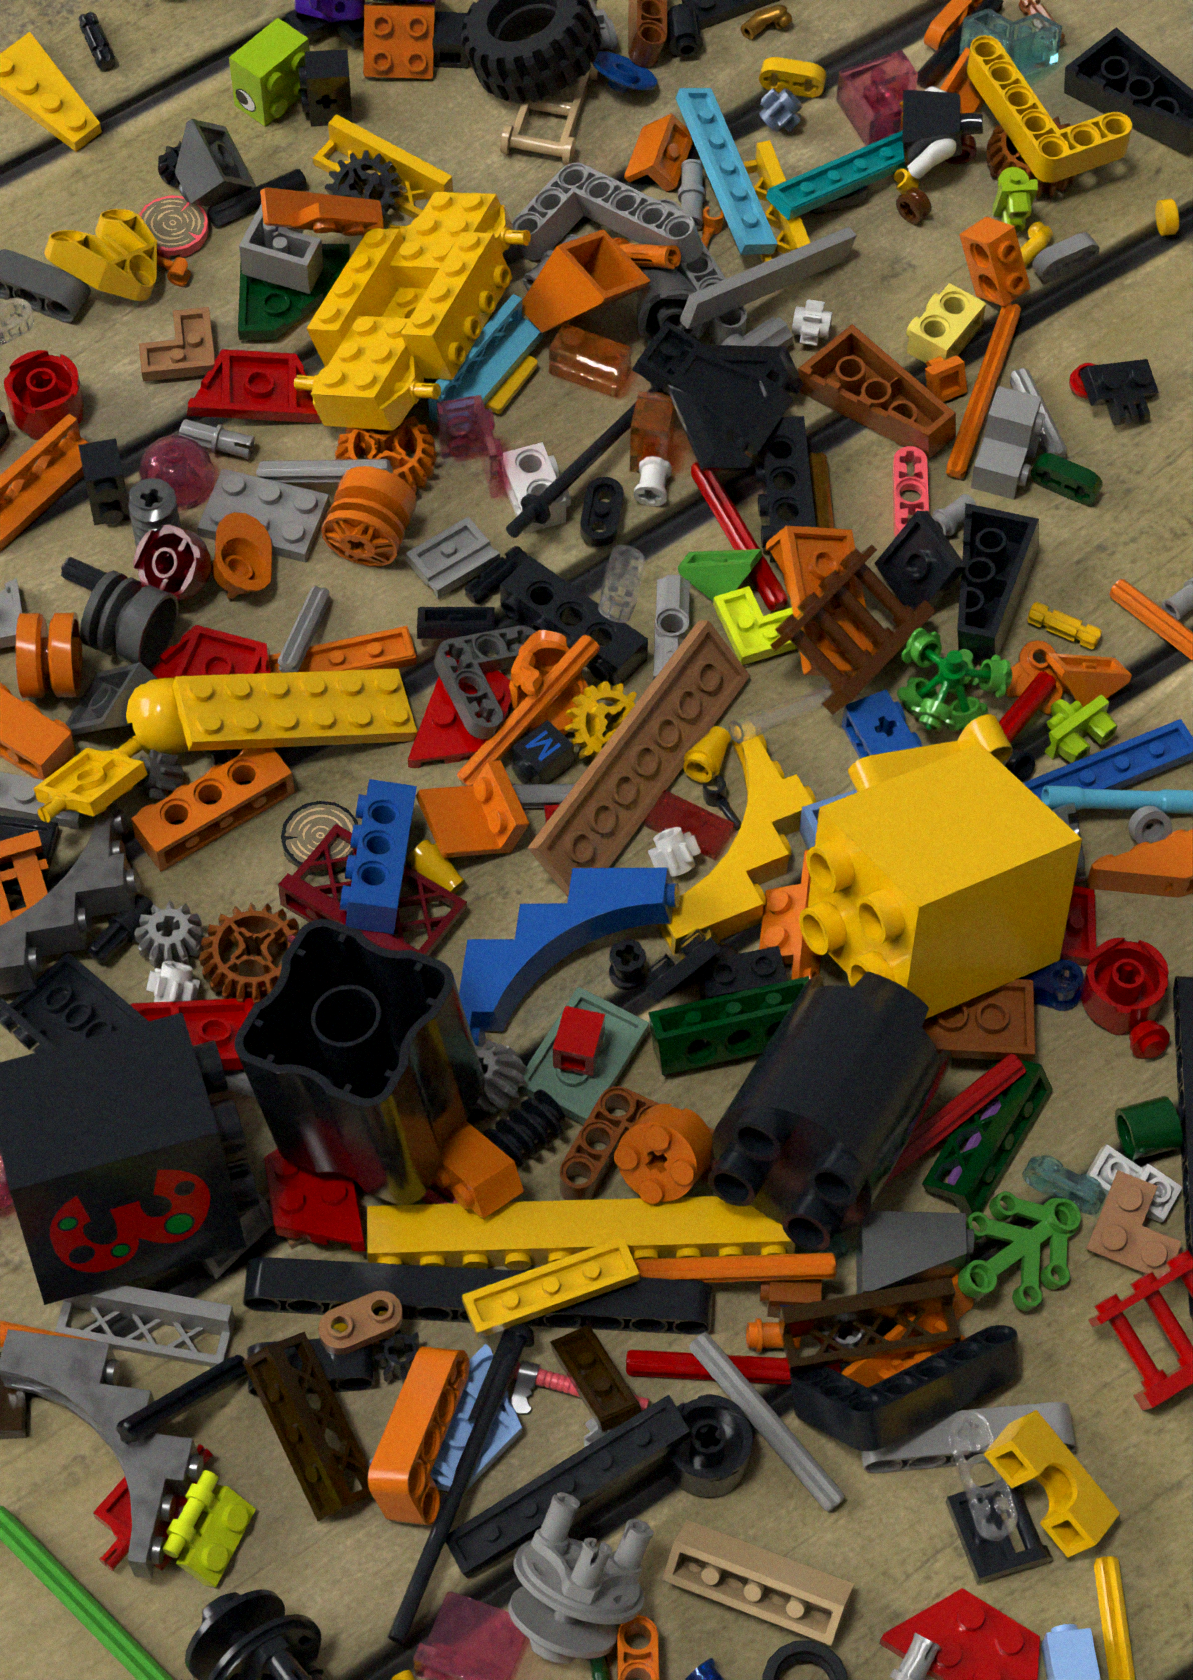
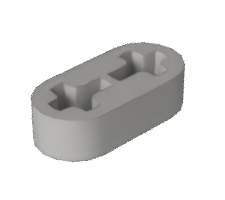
M1087 232L1079 233L1042 250L1034 258L1032 267L1044 282H1050L1090 264L1098 256L1100 247Z

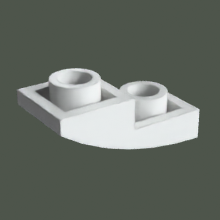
M1108 1144L1102 1147L1082 1182L1106 1197L1117 1170L1154 1184L1158 1187L1146 1217L1163 1222L1179 1195L1182 1186L1150 1164H1146L1141 1168Z

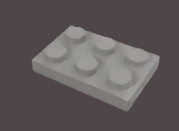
M222 468L198 524V536L215 540L218 523L226 515L234 512L246 513L256 518L265 526L271 538L273 555L306 563L329 507V494Z

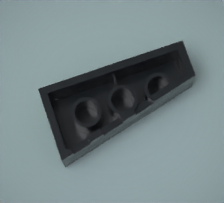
M1117 27L1065 67V94L1105 114L1111 112L1123 113L1131 119L1133 128L1187 155L1193 151V90Z
M965 503L962 561L967 568L961 574L957 627L958 651L962 649L971 651L974 661L983 663L986 659L991 660L994 655H1000L1039 549L1038 518Z

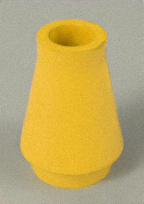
M714 726L685 753L683 768L691 779L700 783H707L719 775L727 746L731 741L730 733L720 726Z
M428 839L416 846L406 859V863L411 869L454 894L465 883V880L458 874L450 860L441 856L437 844H432Z

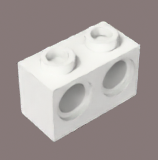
M543 442L500 453V477L517 517L522 512L520 502L526 494L539 496L559 476L554 455L548 456ZM568 489L549 506L551 517L545 524L533 522L522 533L525 534L566 523V507L571 506Z

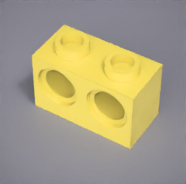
M949 283L940 294L935 293L931 297L923 315L920 318L916 316L909 324L906 331V336L909 337L907 353L924 363L938 356L946 360L959 355L983 326L986 302Z

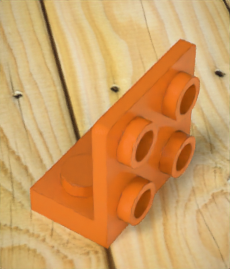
M365 2L364 76L431 79L433 77L434 4Z
M501 760L487 761L472 786L420 789L416 794L417 801L440 854L444 858L511 853L530 824Z

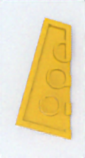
M28 32L0 53V95L75 152L102 133L98 119L31 32Z

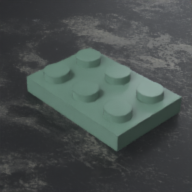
M577 987L566 1006L605 1014V1034L594 1075L590 1076L553 1067V1046L561 1021L562 1011L522 1074L526 1083L518 1087V1091L533 1098L534 1092L539 1089L546 1091L559 1104L564 1115L584 1125L601 1094L606 1089L615 1086L647 1035L650 1023Z

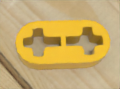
M770 57L762 63L759 83L767 90L774 88L780 93L784 88H787L794 95L813 98L822 94L827 74L824 68L818 64L781 57Z

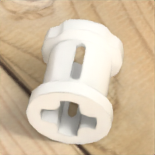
M645 457L644 460L639 462L641 477L639 484L634 488V498L645 506L656 507L663 505L667 500L665 485L667 478L671 476L672 466L668 461L660 457Z

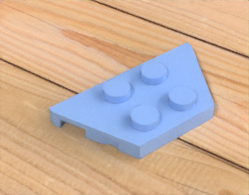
M486 1344L469 1360L470 1369L467 1383L430 1473L437 1488L449 1492L456 1467L474 1425L469 1424L468 1418L493 1359L491 1348ZM506 1391L466 1491L522 1434V1426L515 1409L511 1405L508 1391Z

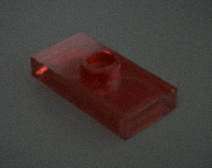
M666 790L663 791L645 820V827L658 833L673 827H680L683 834L690 832L691 836H695L701 854L713 860H716L734 831L733 822Z

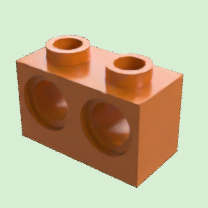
M986 216L959 234L977 297L1006 306L1031 289L1015 226Z

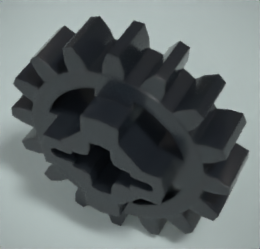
M364 151L362 159H358L354 153H351L348 164L339 160L337 163L341 169L338 173L335 171L329 172V176L334 182L326 184L325 190L330 195L363 198L362 195H364L365 199L379 200L381 202L383 219L386 221L391 220L387 212L389 209L398 210L400 208L394 199L402 197L404 194L400 187H398L403 182L402 178L398 173H395L397 169L391 161L386 162L379 153L373 159L368 151ZM367 170H370V171H375V172L370 174V173H368V172H366V171H367Z

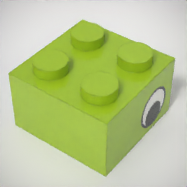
M277 17L229 57L235 107L264 127L275 118L281 117L288 107L301 98V91H307V88H300L299 67L306 66L305 52L310 51L309 38Z

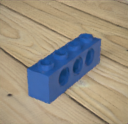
M369 779L367 795L359 794L355 818H362V824L353 825L350 848L357 849L356 856L348 855L345 879H351L352 882L351 887L343 886L339 910L347 911L346 926L354 929L394 934L417 786Z

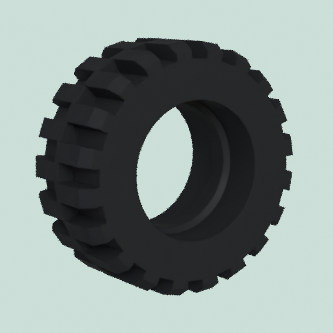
M479 0L477 3H472L467 13L468 16H465L462 25V45L483 88L488 93L495 95V97L506 101L511 99L515 103H524L525 100L529 99L532 102L542 101V97L548 95L554 97L561 94L560 90L567 86L571 88L577 83V78L580 75L585 76L590 70V62H595L602 40L600 25L589 0ZM539 32L538 34L523 40L527 36Z

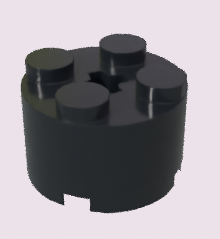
M719 1395L698 1396V1399L687 1403L683 1402L677 1406L694 1436L664 1454L663 1461L666 1474L681 1489L698 1496L723 1497L743 1480L748 1471L753 1434L744 1412L736 1403ZM707 1442L714 1444L709 1449L704 1448Z

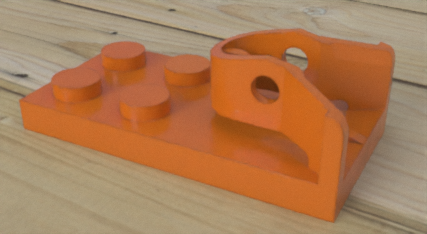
M785 526L767 541L766 550L771 552L784 574V584L791 599L792 611L795 617L801 613L797 606L812 592H815L818 596L822 592L818 585L834 570L840 573L844 569L839 563L855 549L852 529ZM853 574L844 585L866 608L862 582ZM832 596L823 608L863 651L867 649L871 652L874 648L870 635ZM812 618L801 628L841 673L846 671L849 675L854 670L850 666L852 661ZM800 652L803 674L822 676Z

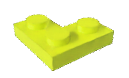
M750 586L714 597L713 606L742 665L797 649L790 640L776 651L770 646L779 636L775 629L788 616L793 614L792 607L763 616Z

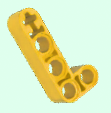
M986 714L968 723L957 741L866 756L853 763L848 769V774L857 792L979 743L1005 766L1013 753V748L996 716Z

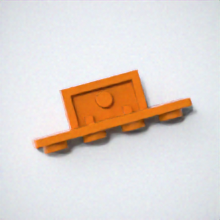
M268 187L260 191L263 222L267 226L313 230L315 233H342L344 236H364L369 228L384 229L382 207L379 200Z
M808 850L804 851L801 884L765 890L766 905L763 907L759 950L779 946L783 964L793 963L791 980L809 976V979L817 974L820 975L821 955L814 953L809 948L803 938L799 924L800 913L803 909L808 908L811 877L806 862Z
M959 1274L952 1278L955 1290L952 1306L956 1321L974 1305L973 1299L964 1295L959 1289ZM943 1312L925 1314L918 1324L932 1334L947 1331ZM916 1316L908 1317V1319L913 1321ZM898 1324L884 1338L888 1341L900 1340L907 1329ZM912 1333L909 1338L917 1337L918 1335ZM960 1334V1341L966 1338ZM955 1343L856 1360L847 1366L841 1374L868 1388Z

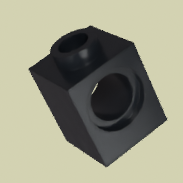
M435 13L432 42L434 67L468 69L469 59L461 41L462 25L465 16H468L467 13Z

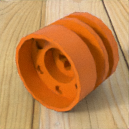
M357 466L346 470L334 495V502L329 508L327 518L322 525V538L330 549L353 563L365 566H384L390 564L398 555L400 544L405 537L404 531L410 524L417 505L416 495L405 481L386 470L371 466Z

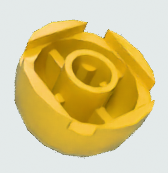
M175 678L153 679L147 683L140 684L134 689L128 700L127 724L132 723L136 734L132 738L140 743L142 750L146 754H150V750H155L160 753L176 755L188 750L172 688Z

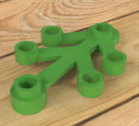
M1003 1191L992 1198L989 1204L990 1212L996 1219L1007 1220L1011 1216L1017 1215L1039 1223L1031 1229H1026L989 1219L981 1212H973L967 1216L966 1229L974 1230V1241H978L986 1236L1011 1244L987 1262L974 1260L961 1269L958 1276V1286L964 1295L971 1298H981L995 1288L997 1284L996 1276L1022 1257L1021 1285L1013 1291L1012 1299L1018 1309L1029 1311L1039 1305L1042 1300V1292L1039 1288L1040 1243L1050 1237V1264L1041 1270V1281L1046 1288L1057 1290L1070 1279V1272L1066 1266L1067 1238L1077 1232L1081 1221V1214L1076 1204L1066 1198H1052L1041 1205L1018 1199L1012 1193ZM1000 1201L1007 1205L1008 1211L1001 1207ZM972 1221L979 1225L980 1232L973 1228ZM1051 1270L1057 1273L1059 1281L1053 1278ZM971 1277L976 1281L977 1286L972 1282ZM1023 1291L1030 1295L1031 1302L1025 1299Z

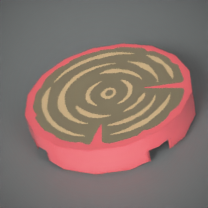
M170 195L157 198L145 205L139 213L157 240V255L163 258L171 259L170 255L189 256L199 250L208 238L209 223L205 210L199 205L190 204L183 196Z

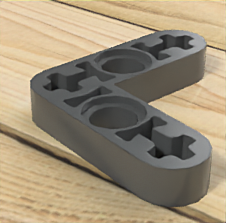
M514 626L451 638L443 641L438 647L434 659L435 668L466 730L476 738H492L499 730L503 719L502 709L483 673L511 668L518 656L519 648L536 632L530 627ZM482 646L490 647L497 653V656H484L478 648ZM459 684H471L477 689L478 693L467 694L459 688Z

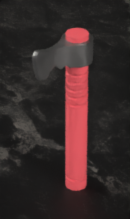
M525 1360L517 1363L513 1378L517 1380L510 1400L516 1414L527 1415L531 1412L532 1408L528 1403L527 1397L532 1395L531 1390L535 1388V1385L545 1386V1388H551L559 1392L563 1391V1393H570V1395L577 1397L580 1396L566 1375H560L552 1371L548 1372L540 1368V1364ZM634 1395L640 1404L641 1411L648 1408L650 1399Z

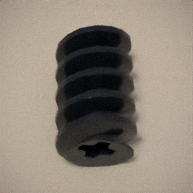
M539 1089L534 1092L533 1099L527 1098L521 1102V1109L514 1108L508 1113V1119L501 1118L496 1122L495 1129L488 1128L483 1132V1135L513 1159L517 1166L524 1168L526 1166V1161L522 1155L524 1152L534 1159L539 1156L535 1143L539 1142L546 1148L552 1146L548 1136L549 1132L558 1138L565 1136L561 1123L565 1121V1115L555 1099L546 1091Z

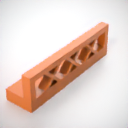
M71 414L66 415L0 475V552L84 476L78 445L88 442L81 438L78 421Z

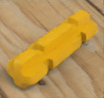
M1035 602L1029 610L1027 617L1029 623L1040 628L1042 625L1047 626V631L1073 642L1078 639L1080 640V645L1089 649H1094L1101 638L1102 630L1089 623L1087 626L1082 625V620L1056 609L1053 612L1048 611L1050 607L1042 603Z

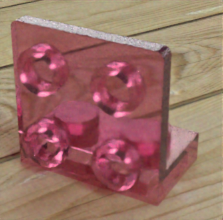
M481 395L438 402V440L442 459L450 457L460 458L478 452L490 497L497 498L498 483H504L500 462L503 461V451L500 439H494L492 431H495L492 409H485Z
M449 1591L445 1595L427 1644L420 1643L413 1659L415 1676L426 1680H510L527 1636L515 1626L509 1612Z

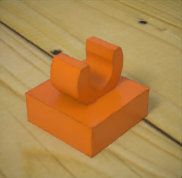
M958 355L946 360L938 356L926 361L928 366L925 368L927 389L942 402L967 392L965 362Z

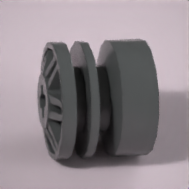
M117 571L108 572L98 581L85 606L80 627L82 643L95 650L99 649V651L107 655L117 653L118 659L129 664L140 662L149 669L160 659L159 656L166 650L173 635L178 618L179 604L177 597L151 585L142 588L140 581L132 577L128 578Z

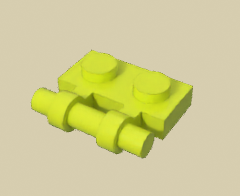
M203 1470L197 1484L192 1483L185 1495L188 1501L179 1518L173 1519L166 1531L169 1537L162 1551L173 1558H178L181 1553L176 1564L204 1586L216 1588L256 1508L228 1486L217 1485L213 1491L219 1477L210 1471Z

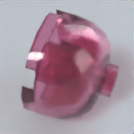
M169 435L159 438L148 447L141 458L139 479L141 481L155 478L169 483L175 491L178 507L187 505L188 510L197 507L207 500L214 489L215 471L208 451L198 441L184 435Z

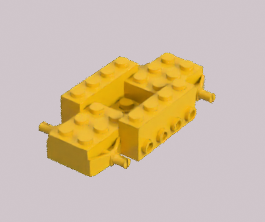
M434 192L422 213L407 226L389 225L387 229L369 228L306 328L325 368L315 376L297 375V378L294 379V387L297 391H312L313 405L323 425L393 431L400 426L412 406L417 404L420 398L439 399L438 396L441 395L440 385L438 383H424V378L454 379L513 278L510 268L503 257V252L508 250L510 245L528 246L531 241L530 231L514 230L506 208L500 204L496 194Z

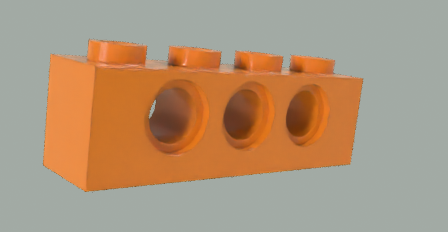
M273 747L243 749L237 757L223 765L213 766L204 776L189 785L184 784L177 787L170 796L160 802L143 807L136 816L131 818L135 838L160 872L294 794L292 772ZM242 781H251V783L247 785L239 784ZM211 800L218 801L217 803L212 805L205 804L206 802ZM176 820H184L183 823L178 825L171 824Z

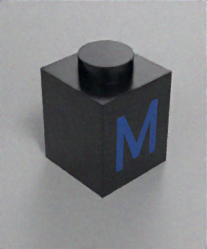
M547 720L512 746V770L516 777L524 784L528 782L530 784H550L574 765V744Z

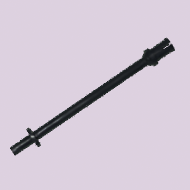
M650 383L651 388L539 496L526 494L521 499L522 512L506 526L507 533L511 537L517 538L533 522L545 524L551 517L549 506L661 398L671 399L670 395L653 383Z

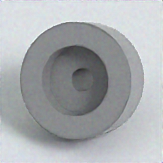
M1144 806L1132 815L1128 829L1131 837L1138 844L1142 842L1154 843L1166 839L1171 833L1172 824L1170 818L1158 807Z

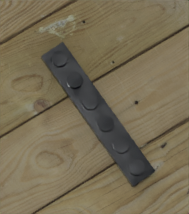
M667 1395L448 1534L445 1542L460 1571L466 1578H469L533 1538L535 1532L543 1524L554 1494L557 1495V1493L564 1492L574 1496L579 1500L580 1508L694 1435L670 1395Z

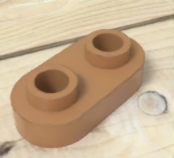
M375 1291L331 1309L323 1315L319 1322L318 1330L321 1344L330 1353L344 1355L389 1337L397 1332L402 1324V1305L394 1294L387 1291ZM384 1306L388 1309V1312L385 1315L377 1316L373 1313V1310L376 1307ZM338 1323H344L348 1326L347 1330L342 1333L333 1331V1327Z

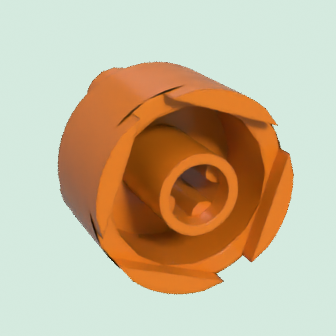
M663 1103L655 1105L645 1111L621 1138L618 1148L614 1153V1161L625 1182L632 1190L639 1194L644 1202L656 1204L658 1202L673 1201L682 1197L709 1167L713 1137L703 1119L692 1110L670 1107L672 1104Z

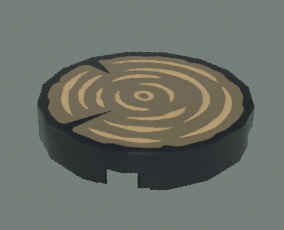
M316 801L300 806L292 811L283 823L281 843L284 856L289 862L291 861L293 865L299 868L335 824L352 833L353 825H358L357 819L347 808L335 802ZM337 838L329 848L330 859L353 855V849L350 848V844ZM325 854L322 856V858H321L319 861L326 860V859H325ZM345 867L332 869L333 874L340 872ZM328 871L310 872L309 875L326 876Z

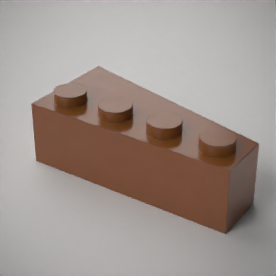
M853 324L798 368L799 378L804 384L800 389V393L904 447L914 446L921 449L926 454L927 459L934 456L956 437V413Z

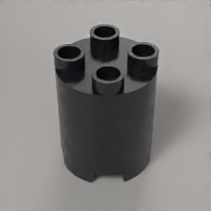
M868 971L854 987L842 985L821 986L824 979L819 974L812 977L803 986L713 1133L712 1147L716 1163L708 1175V1184L714 1194L731 1205H751L767 1217L781 1223L784 1232L795 1244L812 1251L826 1249L835 1233L852 1229L867 1216L940 1088L951 1065L952 1052L943 1050L939 1055L932 1040L922 1028L929 1007L902 985Z

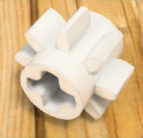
M808 299L805 307L796 306L792 333L801 335L800 344L817 346L819 338H829L833 312L824 311L825 302Z
M673 827L658 833L653 838L656 847L648 850L654 868L667 867L671 876H678L695 867L696 863L693 856L700 854L701 850L695 836H691L690 832L683 834L680 827Z
M164 961L161 969L155 968V971H150L146 990L154 992V1002L190 1001L197 998L200 980L192 978L193 968L191 966L175 961Z

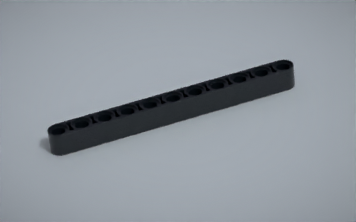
M257 1257L250 1259L247 1263L243 1305L251 1310L261 1312L324 1315L331 1309L372 1292L387 1291L399 1299L402 1305L403 1319L471 1323L462 1302L463 1294L526 1271ZM639 1277V1281L524 1323L528 1326L580 1329L590 1325L592 1330L699 1335L707 1333L711 1329L713 1288L710 1284L697 1280ZM379 1306L373 1310V1313L378 1316L380 1311H388V1309L384 1306Z

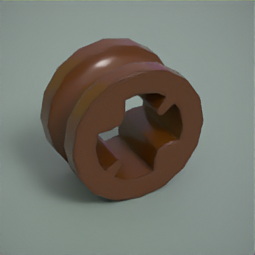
M915 187L908 189L905 195H901L896 200L898 212L911 224L920 222L922 217L927 216L932 209L931 202L926 194Z

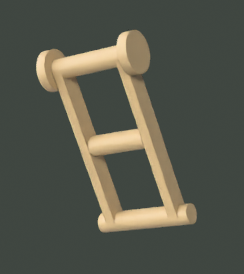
M591 65L590 70L585 76H579L581 79L573 103L542 97V101L532 102L529 99L521 103L514 126L505 125L503 129L500 152L509 154L511 148L559 156L562 157L563 165L571 164L576 139L572 137L590 80H598L599 71ZM530 109L568 116L560 142L521 135Z

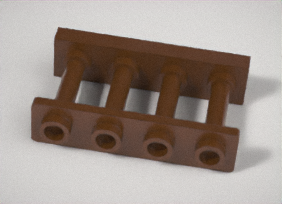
M872 544L862 552L857 548L851 551L839 563L844 569L840 573L836 570L832 571L819 583L818 586L822 589V592L818 596L815 592L807 596L797 606L801 613L797 617L793 614L788 616L775 629L779 636L770 644L776 651L790 640L830 683L828 688L832 693L822 705L832 715L850 703L907 643L912 633L916 629L921 628L935 613L934 608L926 600L914 609L909 605L904 606L865 564L877 551ZM853 574L893 616L892 621L895 626L892 629L889 627L884 629L845 587L844 584ZM832 596L873 639L871 643L874 649L871 652L867 649L863 651L823 608ZM811 618L852 661L850 666L854 670L849 675L846 671L841 673L801 630Z

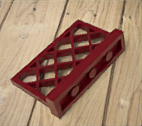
M335 824L293 875L286 874L278 884L280 905L308 922L317 919H329L346 925L347 911L339 910L340 902H338L337 893L342 892L343 886L351 887L352 881L335 883L332 869L346 867L348 857L330 859L329 848L337 838L351 844V832ZM352 848L353 855L356 856L357 849ZM325 854V859H326V860L319 861V860L322 858V856ZM405 865L402 882H411L416 885L419 895L400 898L398 908L421 905L424 919L401 923L399 911H397L394 934L398 933V937L388 933L357 930L362 931L368 940L382 948L398 951L413 950L429 956L467 909V901ZM327 870L330 884L313 887L304 880L310 872ZM443 901L453 907L446 916L429 918L426 904ZM426 929L428 939L418 950L404 941L403 932Z

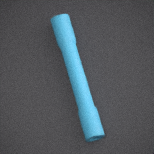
M1044 786L1041 794V801L1051 810L1065 804L1075 803L1076 810H1138L1144 806H1156L1164 813L1193 814V790L1163 789L1160 791L1083 789L1077 786Z

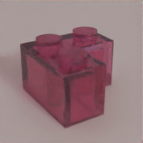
M903 50L839 71L836 101L865 146L900 132L903 109L899 103L903 101V90H916L918 73Z

